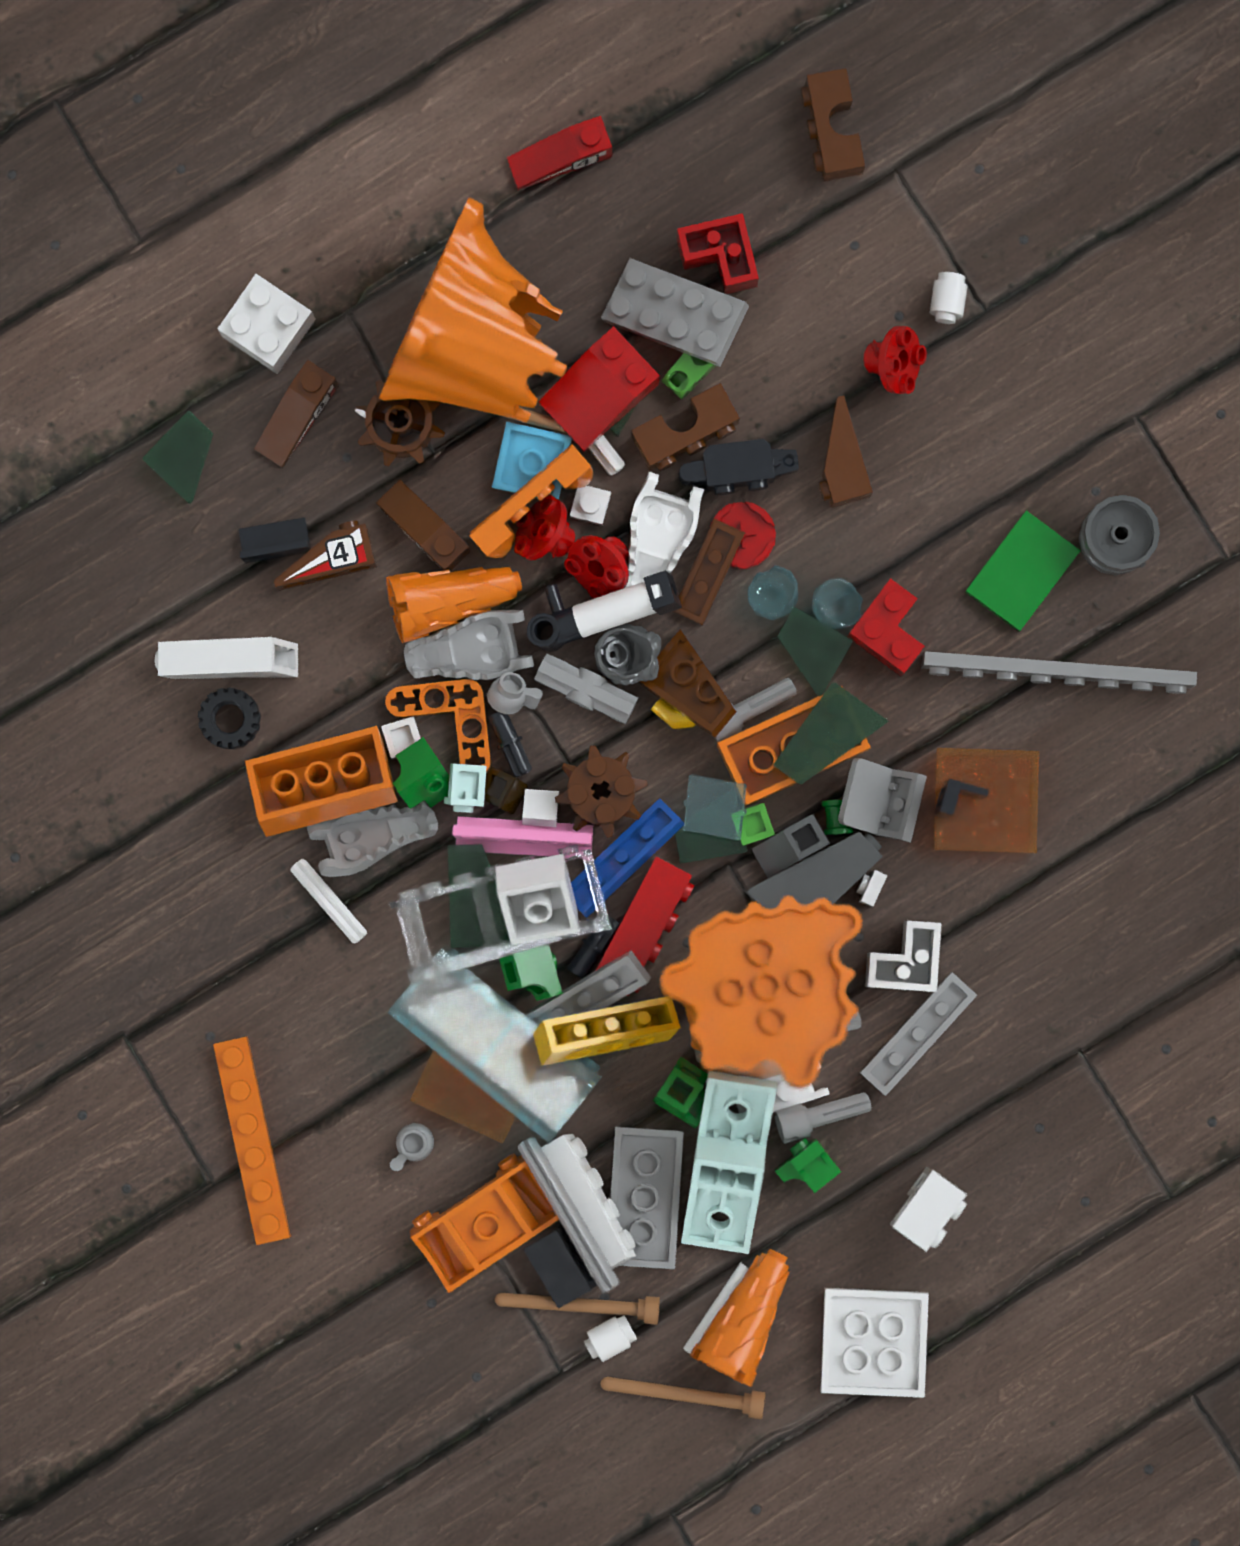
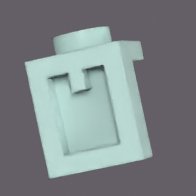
M450 763L448 797H444V804L453 805L454 812L473 813L474 806L484 807L486 766Z

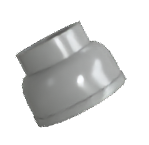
M507 672L491 684L487 693L488 703L496 711L503 714H514L519 712L523 706L535 709L543 694L538 688H526L525 681L520 675Z
M412 1123L404 1126L399 1131L396 1137V1147L399 1154L391 1160V1169L400 1171L404 1167L406 1160L420 1161L430 1155L434 1147V1138L432 1132L426 1126Z

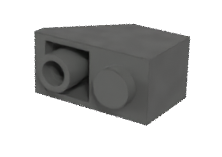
M811 814L752 848V851L767 878H770L824 848L829 842L814 815Z

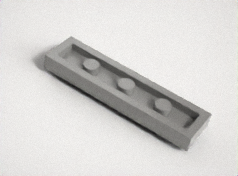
M630 950L562 991L563 994L553 996L525 1012L521 1020L533 1035L543 1020L604 1009L647 984L651 977Z
M951 972L937 987V992L931 993L859 1073L886 1096L976 998L977 994Z

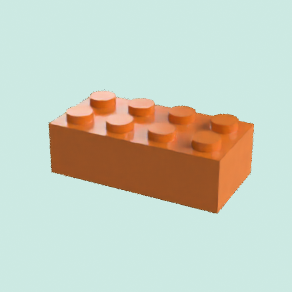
M842 686L717 743V748L745 807L858 756L871 748Z
M377 726L245 761L258 823L266 837L398 802L384 741Z

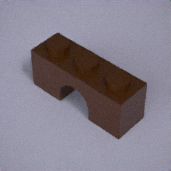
M847 68L807 75L805 86L801 87L800 91L803 107H809L811 119L807 120L809 139L816 140L818 150L813 152L815 171H822L823 181L862 175L865 162L859 133L852 135L838 134L832 129L829 122L830 117L835 113L851 109L853 99Z
M721 383L691 398L690 405L697 421L690 430L685 432L673 431L667 426L662 415L631 430V437L650 471L658 468L659 472L677 463L675 458L685 452L689 456L696 454L707 447L706 441L715 436L721 440L736 431L735 426L739 424L740 417Z

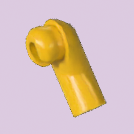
M661 699L651 708L652 712L673 729L690 728L696 725Z

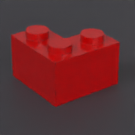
M743 213L677 228L676 238L684 270L717 263L724 294L757 287L759 277Z
M890 578L847 637L902 677L925 646L898 626L918 598Z

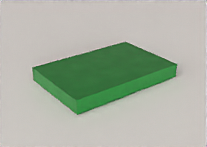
M1026 510L965 593L1013 629L1020 632L1081 550Z

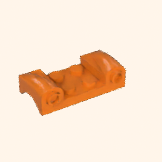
M573 444L470 531L471 534L469 536L487 557L503 558L510 552L515 541V534L506 522L509 519L513 523L517 522L529 511L527 503L534 497L541 501L553 491L555 486L552 482L555 479L565 489H578L589 485L593 479V469Z
M514 1153L504 1158L498 1164L500 1169L496 1172L494 1179L443 1213L435 1212L431 1214L429 1211H425L412 1221L414 1227L410 1230L411 1239L425 1255L448 1293L559 1220L522 1155L517 1157Z

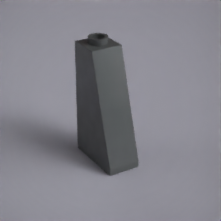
M858 832L751 887L746 894L765 909L776 908L785 896L793 897L801 905L811 904L820 898L827 899L833 905L883 857L878 852L882 846L869 833L863 836Z

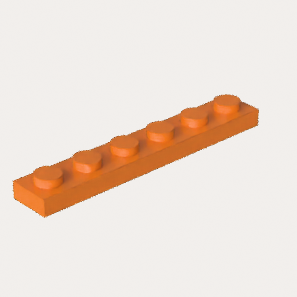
M248 1036L215 1043L213 1047L256 1245L290 1238L289 1224Z

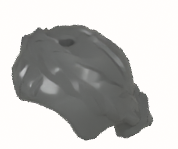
M624 624L611 628L598 639L595 645L594 654L597 669L614 684L628 685L639 681L654 680L657 678L659 671L657 657L661 650V638L658 634H655L653 631H647L642 626Z

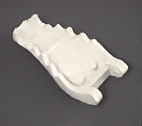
M652 472L648 473L631 513L628 555L629 580L625 588L644 582V577L665 570L669 573L673 571L681 554L688 547L695 534L704 492L703 488L693 486L690 498L686 500L655 490L659 475Z

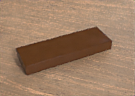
M717 519L713 520L679 594L682 608L672 612L700 625L704 624L746 532Z

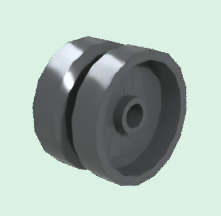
M1126 495L1108 497L1097 504L1082 522L1078 537L1080 550L1088 564L1099 572L1110 575L1130 573L1151 557L1158 545L1160 529L1154 512L1150 506L1140 499ZM1116 530H1120V531H1121V536H1120V537H1121L1123 540H1120V539L1116 538V536H1115V531H1116Z

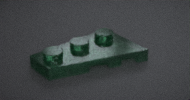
M833 681L773 766L801 786L889 721Z
M447 845L450 947L510 946L511 941L498 898L496 881L483 845Z

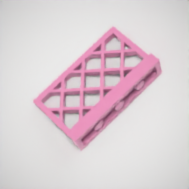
M458 817L457 825H453V836L456 838V851L545 857L564 854V858L591 859L593 825H585L580 830L575 831L573 829L574 824L557 823L556 827L522 825V820Z

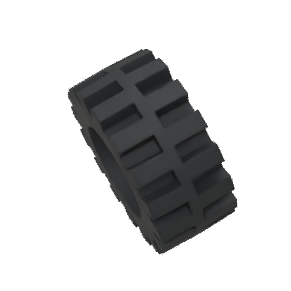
M230 687L217 689L216 692H211L207 695V699L202 701L200 705L201 709L198 711L199 728L204 737L217 747L230 750L244 747L256 737L255 735L260 729L261 714L259 707L253 698L242 690ZM225 705H236L243 713L244 720L242 726L237 731L231 733L221 731L216 724L215 718L218 710Z

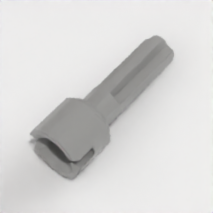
M785 678L734 705L736 714L716 736L717 742L742 732L743 723L797 694L796 688L790 678Z
M863 1092L808 1109L800 1103L776 1110L775 1122L780 1138L786 1144L810 1137L813 1128L870 1112L871 1102L869 1096Z

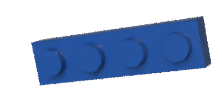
M660 798L641 815L639 820H636L571 882L577 909L586 918L685 825Z

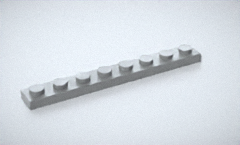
M926 651L922 654L921 668L929 669L930 675L949 676V671H963V677L983 678V673L997 674V680L1017 681V676H1030V682L1048 684L1051 683V678L1065 679L1064 685L1085 686V681L1098 682V687L1117 689L1119 688V683L1132 684V690L1152 691L1153 686L1166 687L1167 693L1186 694L1187 688L1191 689L1197 684V672Z

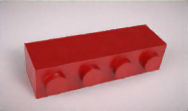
M656 856L596 970L630 950L643 967L647 961L654 964L663 945L658 943L663 930L670 933L679 916L673 912L679 900L686 903L695 886L689 882L692 875ZM641 987L638 988L637 990L633 991V992H635V993L638 994V992H639V990L641 989Z

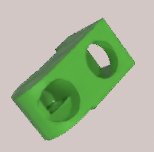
M683 353L666 373L662 382L682 400L716 365Z

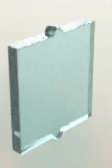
M693 774L689 775L687 799L683 801V804L686 806L684 830L741 840L743 816L747 814V810L744 809L747 784Z

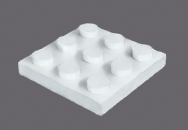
M825 1288L821 1393L925 1398L929 1293Z

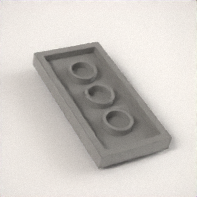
M630 258L601 318L605 323L721 367L749 305L743 300Z
M615 1126L611 1200L618 1209L619 1217L617 1219L622 1229H626L635 1242L633 1250L636 1254V1257L619 1266L675 1269L684 1131Z

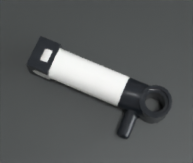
M665 570L644 577V582L565 609L558 586L556 584L548 585L545 588V592L552 613H542L532 617L527 625V636L537 647L544 651L552 652L559 650L564 644L655 613L663 615L682 608L674 578ZM547 625H552V636L547 640H542V629Z

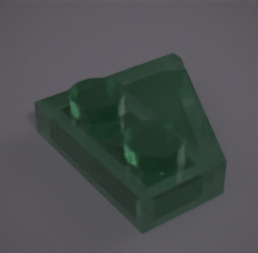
M188 410L142 460L190 504L197 490L213 433Z

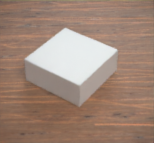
M414 716L381 726L391 759H395V755L421 739Z
M525 789L522 825L556 827L558 803L555 802V797L559 795V791Z

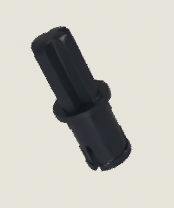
M497 712L489 716L488 721H490L500 744L497 748L498 750L502 749L513 776L520 777L532 771V767L520 742L523 738L522 736L518 737L509 714Z
M604 914L588 938L581 940L584 944L566 968L581 979L585 978L600 955L604 956L603 950L620 924L609 915Z

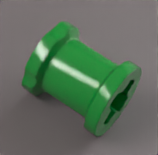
M843 799L821 801V806L825 808L826 816L824 835L853 833V828L842 825L838 821Z

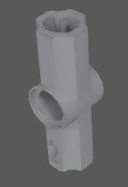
M546 654L534 678L535 681L566 695L565 698L590 711L595 709L625 725L638 701V697L607 683V680L600 675L582 667L578 669L549 654Z

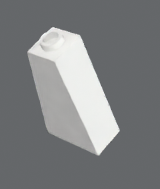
M274 637L158 642L155 666L158 670V676L171 679L298 677V644Z

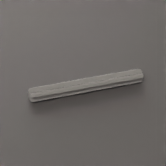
M534 1137L524 1140L518 1145V1150L595 1282L603 1293L612 1290L619 1284V1280L543 1150Z

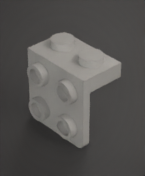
M854 758L840 806L839 823L879 837L911 842L927 776L891 769L862 758Z

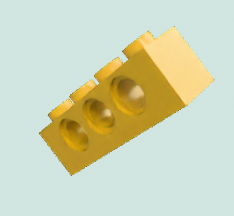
M661 997L543 1020L534 1031L533 1036L541 1065L544 1066L669 1041L681 1027L672 998Z

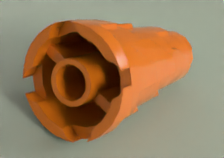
M477 567L453 572L441 570L422 574L410 572L386 577L390 607H393L394 616L392 617L402 643L428 636L430 632L455 625L462 619L490 611L492 607L516 598L517 592L522 591L518 571L512 572L510 567L488 569Z
M769 1249L767 1254L761 1253L760 1256L757 1255L741 1283L733 1290L724 1306L713 1318L699 1343H696L689 1355L690 1357L706 1363V1366L742 1384L744 1383L748 1387L752 1386L757 1374L756 1370L766 1347L769 1331L776 1315L778 1301L790 1274L788 1272L790 1266L785 1264L788 1259L786 1256Z

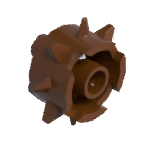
M381 380L377 381V395L375 394L371 398L368 406H356L355 412L365 418V425L367 427V431L358 440L359 445H375L383 453L384 465L388 467L395 458L405 459L412 457L419 464L424 462L423 450L428 446L431 439L441 438L445 435V432L435 425L433 418L434 411L442 402L417 399L383 401L378 398L384 383ZM400 415L405 416L407 425L402 426V428H396L392 422L393 419L399 420Z
M593 745L590 746L588 760L581 762L578 766L566 763L562 765L561 768L569 777L568 788L565 792L555 797V802L571 805L573 812L576 814L573 825L575 831L580 830L588 823L594 826L600 825L606 837L610 838L613 836L614 824L619 822L624 816L639 820L641 815L633 805L635 793L648 786L647 780L632 778L630 771L626 768L630 754L624 752L614 760L610 757H602L597 747ZM603 783H606L609 786L607 791L611 793L608 798L602 796L599 800L593 797L595 791L592 790L595 784L601 786Z

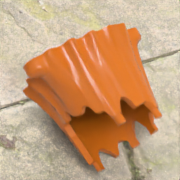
M468 197L428 282L390 367L389 374L378 399L383 401L402 399L439 401L514 418L527 423L531 413L519 408V406L534 408L538 400L528 387V377L534 373L543 377L544 372H550L562 378L567 367L566 364L555 360L558 353L535 338L540 331L541 325L531 318L528 313L547 316L558 322L563 310L552 306L540 294V289L529 282L502 257L485 229L483 204Z
M785 896L774 909H765L759 903L751 902L742 913L721 912L708 922L692 930L689 937L691 952L688 959L668 966L660 978V987L667 997L685 1005L692 1038L691 1047L702 1052L701 1062L703 1068L707 1070L717 1069L721 1073L759 1079L781 1075L787 1085L795 1089L809 1087L814 1082L820 1068L822 1055L826 1050L839 1045L844 1040L847 1033V1025L858 1012L857 1006L850 1002L846 995V986L854 978L855 972L844 966L839 960L840 948L853 940L862 927V918L855 908L849 905H832L825 898L817 899L808 905H801L793 897Z

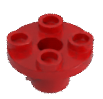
M895 326L887 332L882 342H876L873 339L865 349L863 361L869 373L880 376L881 383L888 392L911 394L915 388L920 365H923L926 361L927 351L924 345H920L918 336L912 328L908 326Z
M548 494L541 501L536 502L516 522L518 530L514 545L515 553L530 561L540 559L548 552L552 554V559L568 553L571 545L575 542V532L569 527L570 523L566 522L567 509L562 501Z
M586 535L580 537L571 545L568 551V558L565 560V568L571 575H574L576 580L588 591L593 599L624 589L629 580V571L626 564L629 551L625 543L619 538L610 536L603 539L598 536Z

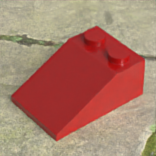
M613 326L572 365L538 403L581 450L585 452L659 385L660 375Z

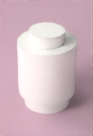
M953 272L939 273L938 280L934 281L929 312L931 315L936 316L935 321L944 324H955L956 319L963 318L968 286L965 284L964 275Z
M625 1315L618 1319L614 1316L587 1331L589 1338L584 1343L593 1359L600 1357L601 1361L604 1362L630 1348V1343L637 1340Z

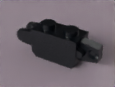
M764 439L709 445L703 453V460L693 461L690 464L688 462L687 464L683 463V466H680L678 478L680 479L679 482H682V485L684 484L685 486L706 485L707 491H714L715 495L735 493L734 488L748 486V491L768 489L769 483H774L775 478L798 472L797 451L792 449H771V444Z

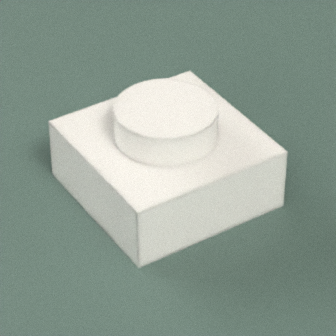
M590 486L578 488L570 518L603 526L611 492Z
M876 870L872 871L870 876L864 874L856 893L861 894L859 902L868 907H873L887 875Z

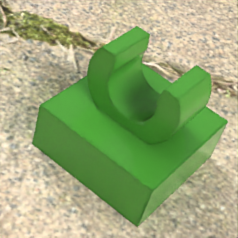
M764 803L731 814L742 846L775 835Z

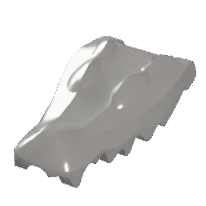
M491 610L478 613L433 635L407 642L404 648V657L408 671L414 678L442 675L443 677H469L473 680H488L501 677V675L507 672L534 667L532 655L519 656L512 623H519L525 620L523 610Z
M422 801L412 809L408 807L398 809L394 804L389 807H377L307 826V831L310 839L325 840L330 858L324 859L318 864L321 875L337 877L363 871L406 844L434 836L438 831V822L434 811L425 801Z

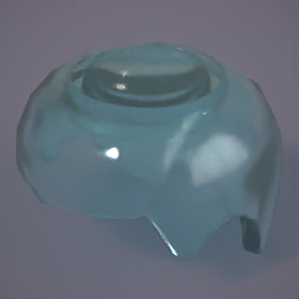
M774 565L770 570L758 572L747 590L748 603L754 613L760 617L769 620L783 618L789 615L798 603V582L790 570Z
M842 578L828 579L815 589L812 597V611L818 622L829 629H846L853 626L863 616L861 614L863 598L856 592L855 587Z

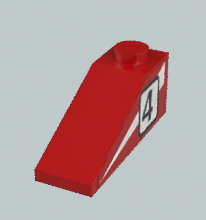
M598 116L569 126L508 156L507 161L517 189L520 190L612 157V145L602 117Z

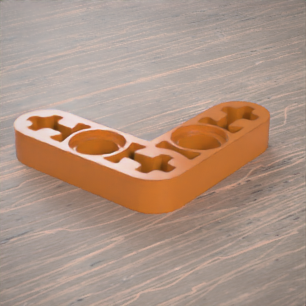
M471 679L399 686L388 692L385 700L387 710L397 718L455 713L460 764H466V760L472 758L471 748L464 750L463 743L476 744L484 741V748L477 747L479 758H485V764L481 765L486 766V773L489 771L491 756L485 701L482 687L478 682ZM465 686H470L472 691L478 692V697H473L471 704H466L465 700L460 698L454 699L456 706L449 707L450 695L447 687H454V694L463 693ZM438 689L444 694V702L440 707L431 708L427 706L425 696L430 690ZM420 690L419 701L422 710L415 711L416 704L405 705V711L399 712L397 706H392V701L397 700V694L403 693L405 699L415 698L413 692ZM469 719L478 720L482 726L481 733L475 738L466 737L462 731L464 722Z

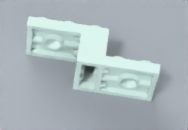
M709 1071L694 1155L692 1179L681 1239L682 1244L749 1254L764 1173L766 1145L777 1090V1081ZM738 1103L745 1106L747 1110L737 1114L730 1111L728 1107ZM722 1212L728 1215L729 1219L726 1221H716L711 1215Z

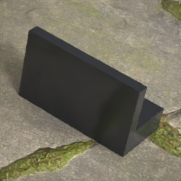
M305 517L238 529L242 548L240 557L245 564L304 554L311 550Z
M949 778L942 784L934 815L947 819L954 815L959 794L982 800L988 797L989 790Z
M563 1225L523 1249L558 1309L597 1286Z

